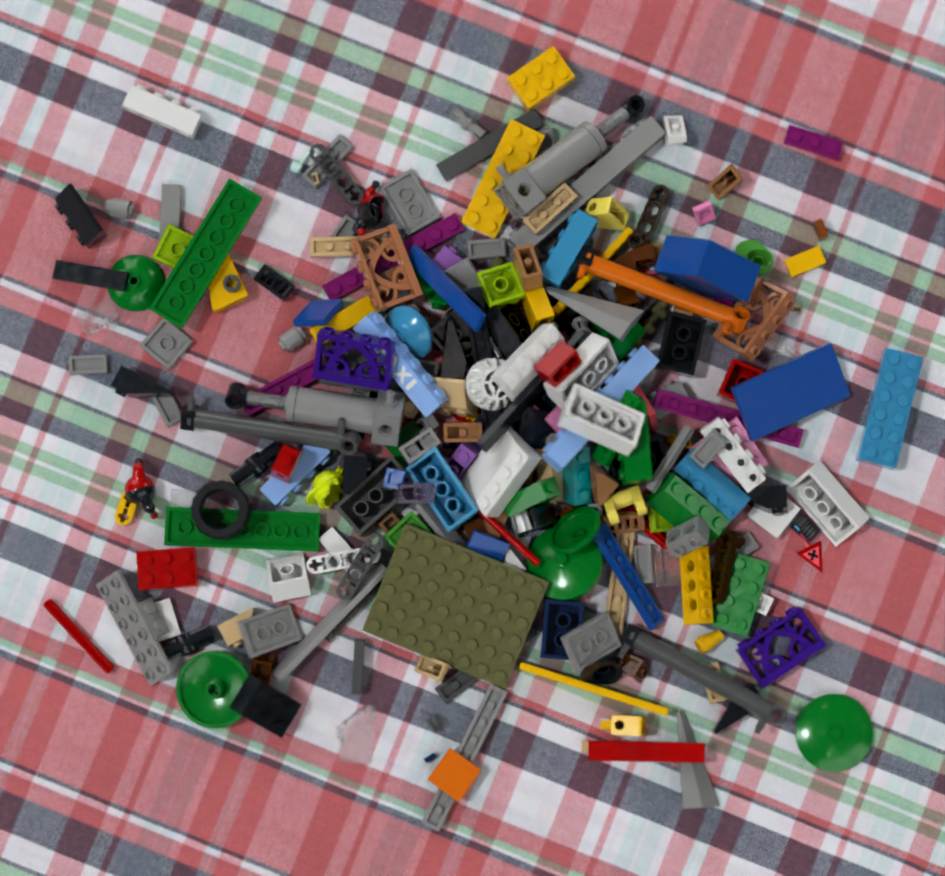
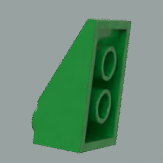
M588 321V328L593 333L610 340L616 357L620 360L645 332L637 322L634 327L632 326L624 340L620 341L593 322Z

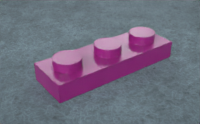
M789 125L783 144L838 161L844 143L793 125Z

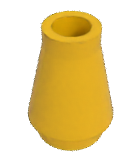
M718 629L714 632L698 636L694 643L701 654L708 653L720 641L724 640V636Z

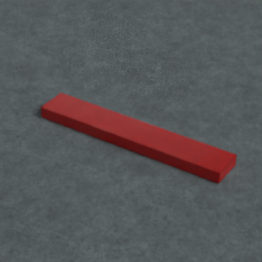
M589 741L588 761L705 764V743Z

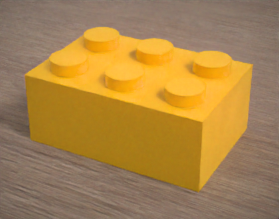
M552 46L507 77L506 83L528 112L574 82L575 75L556 48Z

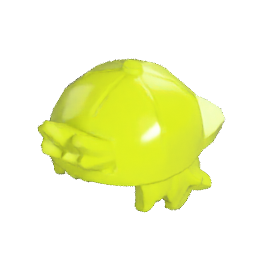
M340 465L336 471L325 470L314 478L312 483L313 489L307 494L305 499L307 504L312 506L318 503L320 509L324 507L329 509L333 501L338 502L339 493H343L341 487L343 484V469Z

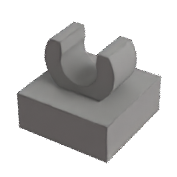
M421 414L414 422V425L420 423L424 427L419 433L430 427L434 431L439 426L433 414L427 418Z

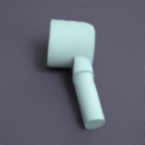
M310 150L306 152L300 162L293 160L290 166L291 171L295 173L301 172L303 164L310 156Z

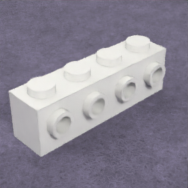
M137 84L136 87L130 86L122 104L125 110L194 139L203 119L199 114L200 111L192 107L186 109L182 107V103L173 99L170 102L164 99L165 96L160 93L147 92L148 89Z
M717 416L699 431L706 437L714 428L728 440L717 454L746 492L749 493L766 480L764 477L766 472L760 464H754L752 461L754 456L748 448L744 450L740 446L742 441L738 435L730 433L728 429L731 426L725 418L720 420Z

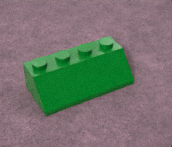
M643 401L639 412L644 413L645 417L636 447L628 456L619 452L616 453L617 461H620L618 479L621 480L622 485L645 484L653 479L646 401Z
M668 472L655 493L652 492L645 501L648 506L674 527L699 515L710 527L708 543L718 538L731 522L730 519L682 479Z

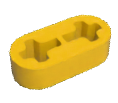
M125 492L120 498L115 513L116 522L122 526H127L133 521L138 506L130 502L129 507H126L128 501L125 499ZM125 509H128L127 516L129 519L123 523L119 515L124 514Z

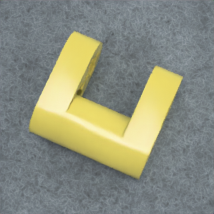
M639 485L612 493L605 501L604 506L611 526L620 523L617 513L619 509L635 504L638 516L648 513Z

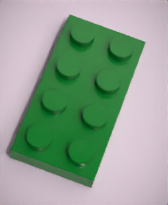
M736 552L726 600L721 605L717 604L713 616L714 623H711V626L745 637L749 636L771 563Z

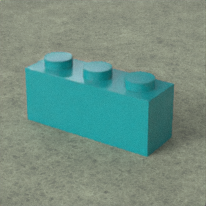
M584 445L562 469L563 501L574 506L592 503L590 447Z

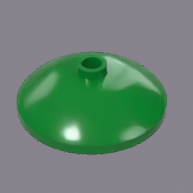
M129 255L118 260L111 268L112 270L130 273L126 292L108 289V293L114 303L120 308L132 312L144 311L150 308L163 287L164 276L159 266L152 259L143 255ZM136 278L138 280L137 283L131 284V280Z
M584 506L573 509L562 516L550 532L549 544L551 548L557 553L568 554L577 552L587 546L599 531L601 525L600 514L594 508Z

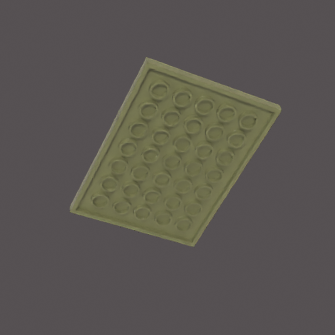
M405 523L362 631L428 658H434L447 663L450 667L505 689L549 581Z

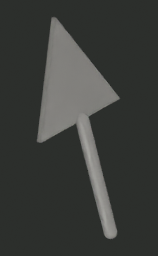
M514 516L510 517L515 538L528 549L531 536L519 538ZM510 544L509 549L524 565L525 556Z

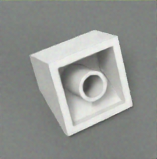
M304 553L266 560L273 602L311 595Z

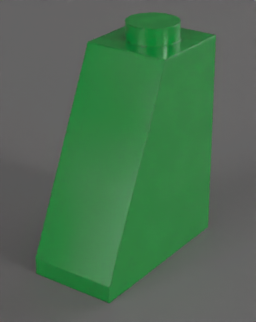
M555 477L538 481L516 492L504 509L507 518L529 512L531 508L543 506L560 496L561 492Z

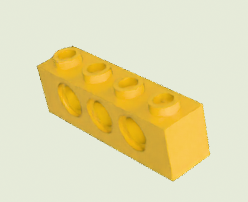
M701 546L679 557L684 625L714 623L709 546Z

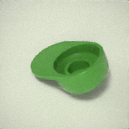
M745 240L737 245L736 253L761 266L758 276L767 274L771 270L773 255L760 242Z

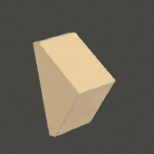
M421 655L414 671L442 683L449 664Z

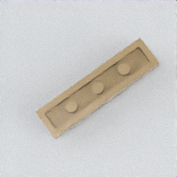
M381 235L373 239H375L380 245L384 240H386V235ZM359 236L310 238V258L356 257L351 254L349 245H351L350 242L353 238ZM364 242L361 245V250L364 254L369 253V249L366 247H372L374 251L377 249L370 242Z

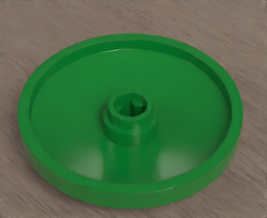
M550 528L539 535L532 544L530 551L541 562L536 567L527 559V571L549 581L544 596L559 601H572L581 598L589 593L598 583L603 571V554L594 540L577 552L568 554L557 553L549 544V535L552 530Z
M215 650L202 652L187 661L178 675L176 683L178 703L185 715L202 727L212 729L227 727L243 717L229 707L250 673L238 658L227 652Z
M828 694L813 699L802 709L795 726V739L799 751L810 764L825 771L839 772L856 766L865 758L872 744L873 727L868 713L857 701L845 695Z

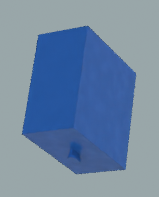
M667 235L654 272L704 297L748 302L761 266L708 239Z

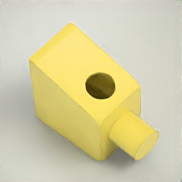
M613 197L588 200L587 207L581 209V211L597 219L598 228L625 230L630 214Z

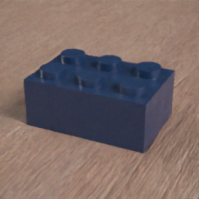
M545 599L540 658L569 660L560 637L582 625L584 603Z

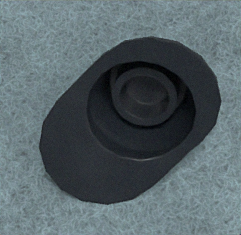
M606 655L586 666L582 670L580 678L583 682L612 684L622 677L623 668L615 663L612 657Z

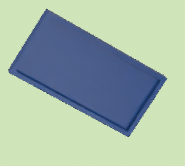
M832 343L824 344L731 387L750 441L762 438L851 396Z

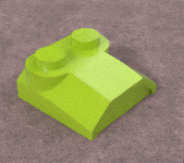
M513 262L476 273L478 285L482 286L484 300L489 308L507 303L516 304L526 296Z

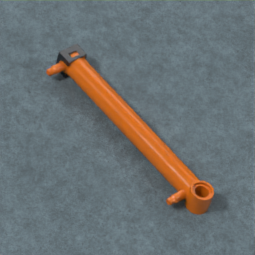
M584 246L574 269V272L578 274L577 278L579 280H582L587 273L721 323L723 324V335H727L729 330L733 333H742L751 317L750 312L744 307L737 306L733 308L599 257L595 255V250Z

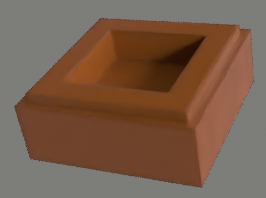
M816 220L813 227L819 241H823L829 235L823 220Z

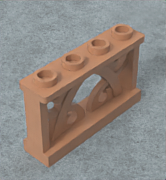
M395 223L351 240V245H349L350 252L353 256H356L358 272L363 274L365 279L363 280L366 291L370 292L372 297L370 298L371 305L378 313L418 299L423 295ZM387 234L388 238L380 245L373 239ZM364 242H370L377 249L374 251L372 247H366L369 249V253L364 254L361 250V245ZM384 250H386L387 253L389 250H393L394 256L389 257L384 252ZM380 255L389 262H398L399 267L392 274L391 281L380 277L374 272ZM401 273L404 279L400 280L398 278V283H396V275ZM390 289H392L393 298L388 302L383 301L380 298V291H385L387 296ZM397 290H409L410 295L397 299Z
M757 276L748 302L737 301L733 308L741 306L750 313L757 312L763 308V322L752 328H748L747 323L742 333H733L729 330L727 335L722 334L723 324H720L712 336L720 345L753 361L767 341L770 340L772 334L782 323L788 312L793 308L796 299L790 292ZM767 289L773 292L766 297L765 292ZM775 297H781L779 301H771ZM732 338H737L736 344L732 343L730 340ZM743 338H744L745 343L747 344V345L745 346V348H743V347L741 346V342H742V339H743Z

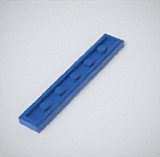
M418 245L412 246L408 257L413 269L474 331H480L486 314Z
M606 522L600 525L599 531L593 540L649 630H653L665 618Z

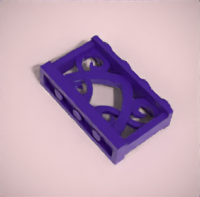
M332 327L321 328L317 333L315 365L312 377L388 391L393 379L392 371L396 341H392L388 337L375 338L370 334H353L349 330L336 331ZM326 340L336 342L335 346L329 344L330 349L335 351L334 353L329 352L325 348L324 342ZM352 348L358 349L368 361L359 365L356 371L351 370L348 361L341 357L343 353ZM376 348L385 350L387 356L384 360H376V358L381 356V354L375 352ZM323 354L330 357L326 366L322 365ZM343 363L344 369L338 368V365ZM386 364L385 376H381L379 366ZM370 366L371 368H367L369 373L362 371L364 367Z
M791 607L784 612L786 616L782 619H779V617L769 622L770 627L765 630L760 628L753 633L754 637L748 641L746 638L737 644L739 648L735 651L761 689L826 646V643L815 630L801 607ZM792 618H798L802 621V629L798 634L795 633L797 623L794 627L789 626ZM784 623L785 630L775 629ZM806 628L816 642L814 644L802 636ZM765 636L763 644L756 642L757 640ZM773 636L793 639L788 647L789 657L791 658L789 661L779 655L768 656ZM796 641L800 642L796 645L801 648L799 652L793 651ZM752 646L757 647V652L752 654L756 656L761 655V659H749L747 650ZM778 659L779 665L774 667L773 662L769 663L768 660ZM754 664H762L765 677L761 679L753 667Z

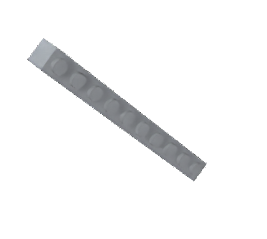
M652 116L648 119L645 117L636 124L637 128L633 132L631 130L626 132L619 144L617 142L612 144L605 156L603 154L598 156L591 168L587 166L581 171V176L577 180L573 178L567 183L577 195V198L536 235L526 225H523L520 229L516 227L509 234L508 243L513 248L532 244L534 249L537 248L567 222L572 212L576 213L577 209L581 210L588 203V200L596 197L662 140L666 134L664 129Z

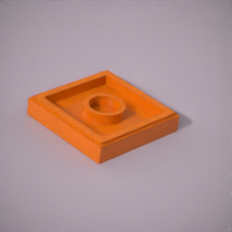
M449 748L427 780L460 802L482 770Z

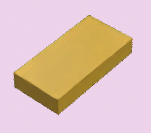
M820 246L784 260L791 278L827 263Z

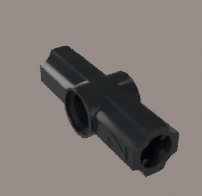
M275 441L262 451L248 457L244 461L245 463L229 473L233 482L240 487L254 476L257 477L265 472L275 462L281 449Z
M210 624L195 631L179 635L174 638L175 640L161 647L170 661L180 655L189 654L216 638Z

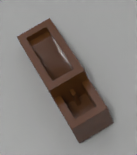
M652 243L628 251L613 262L641 272L642 266L657 263V248Z

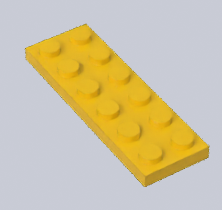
M513 119L510 120L461 221L462 223L494 239L497 237L509 211L493 191L503 180L496 168L502 164L508 173L511 174L528 165L534 160L545 135Z

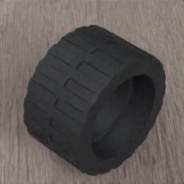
M211 481V483L203 485L196 492L192 500L191 516L195 522L194 524L203 534L215 540L232 539L241 534L244 528L247 527L251 517V506L248 497L241 488L229 481ZM224 492L232 495L237 500L239 515L231 526L220 529L212 527L206 522L203 515V506L211 495Z

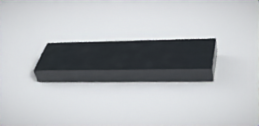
M56 260L52 278L54 280L126 292L130 273Z

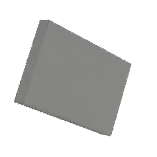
M412 169L379 187L407 237L440 219L439 214Z
M290 603L237 622L249 659L303 640Z
M608 611L598 614L560 637L574 672H580L589 664L600 660L622 646Z

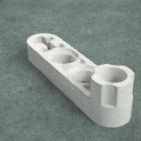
M374 546L364 547V548H365V549L372 550V549L374 548ZM361 548L311 557L306 563V568L312 574L347 569L351 565L348 562V555L350 553L358 554ZM379 551L372 564L380 560L381 551ZM364 552L365 562L363 563H368L371 558L367 556L368 553ZM333 556L339 558L340 563L337 567L329 565V559ZM322 558H326L325 564L328 569L324 570V566L317 567V571L314 568H310L313 560L321 563L323 562Z

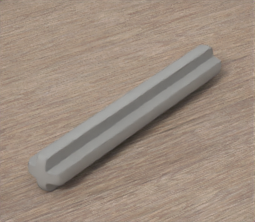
M684 426L653 474V479L646 485L650 492L655 493L692 436L693 430L690 427Z

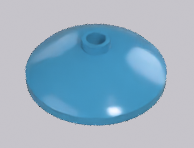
M397 306L390 310L385 319L388 326L396 332L397 337L408 347L416 359H422L427 356L431 351L433 338L430 327L424 317L418 311L408 306Z

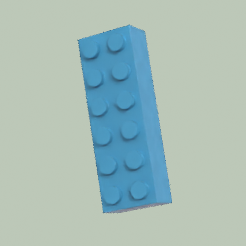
M889 348L883 350L856 461L889 470L896 469L923 357Z

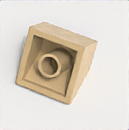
M433 377L436 384L444 390L449 398L438 409L439 413L450 416V414H456L460 417H467V415L475 416L477 406L468 397L465 380Z

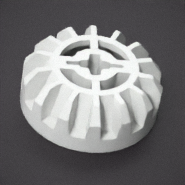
M497 358L482 359L476 362L469 370L466 377V391L470 400L477 407L484 410H499L508 407V404L511 402L506 394L499 397V393L502 390L490 377L505 360Z

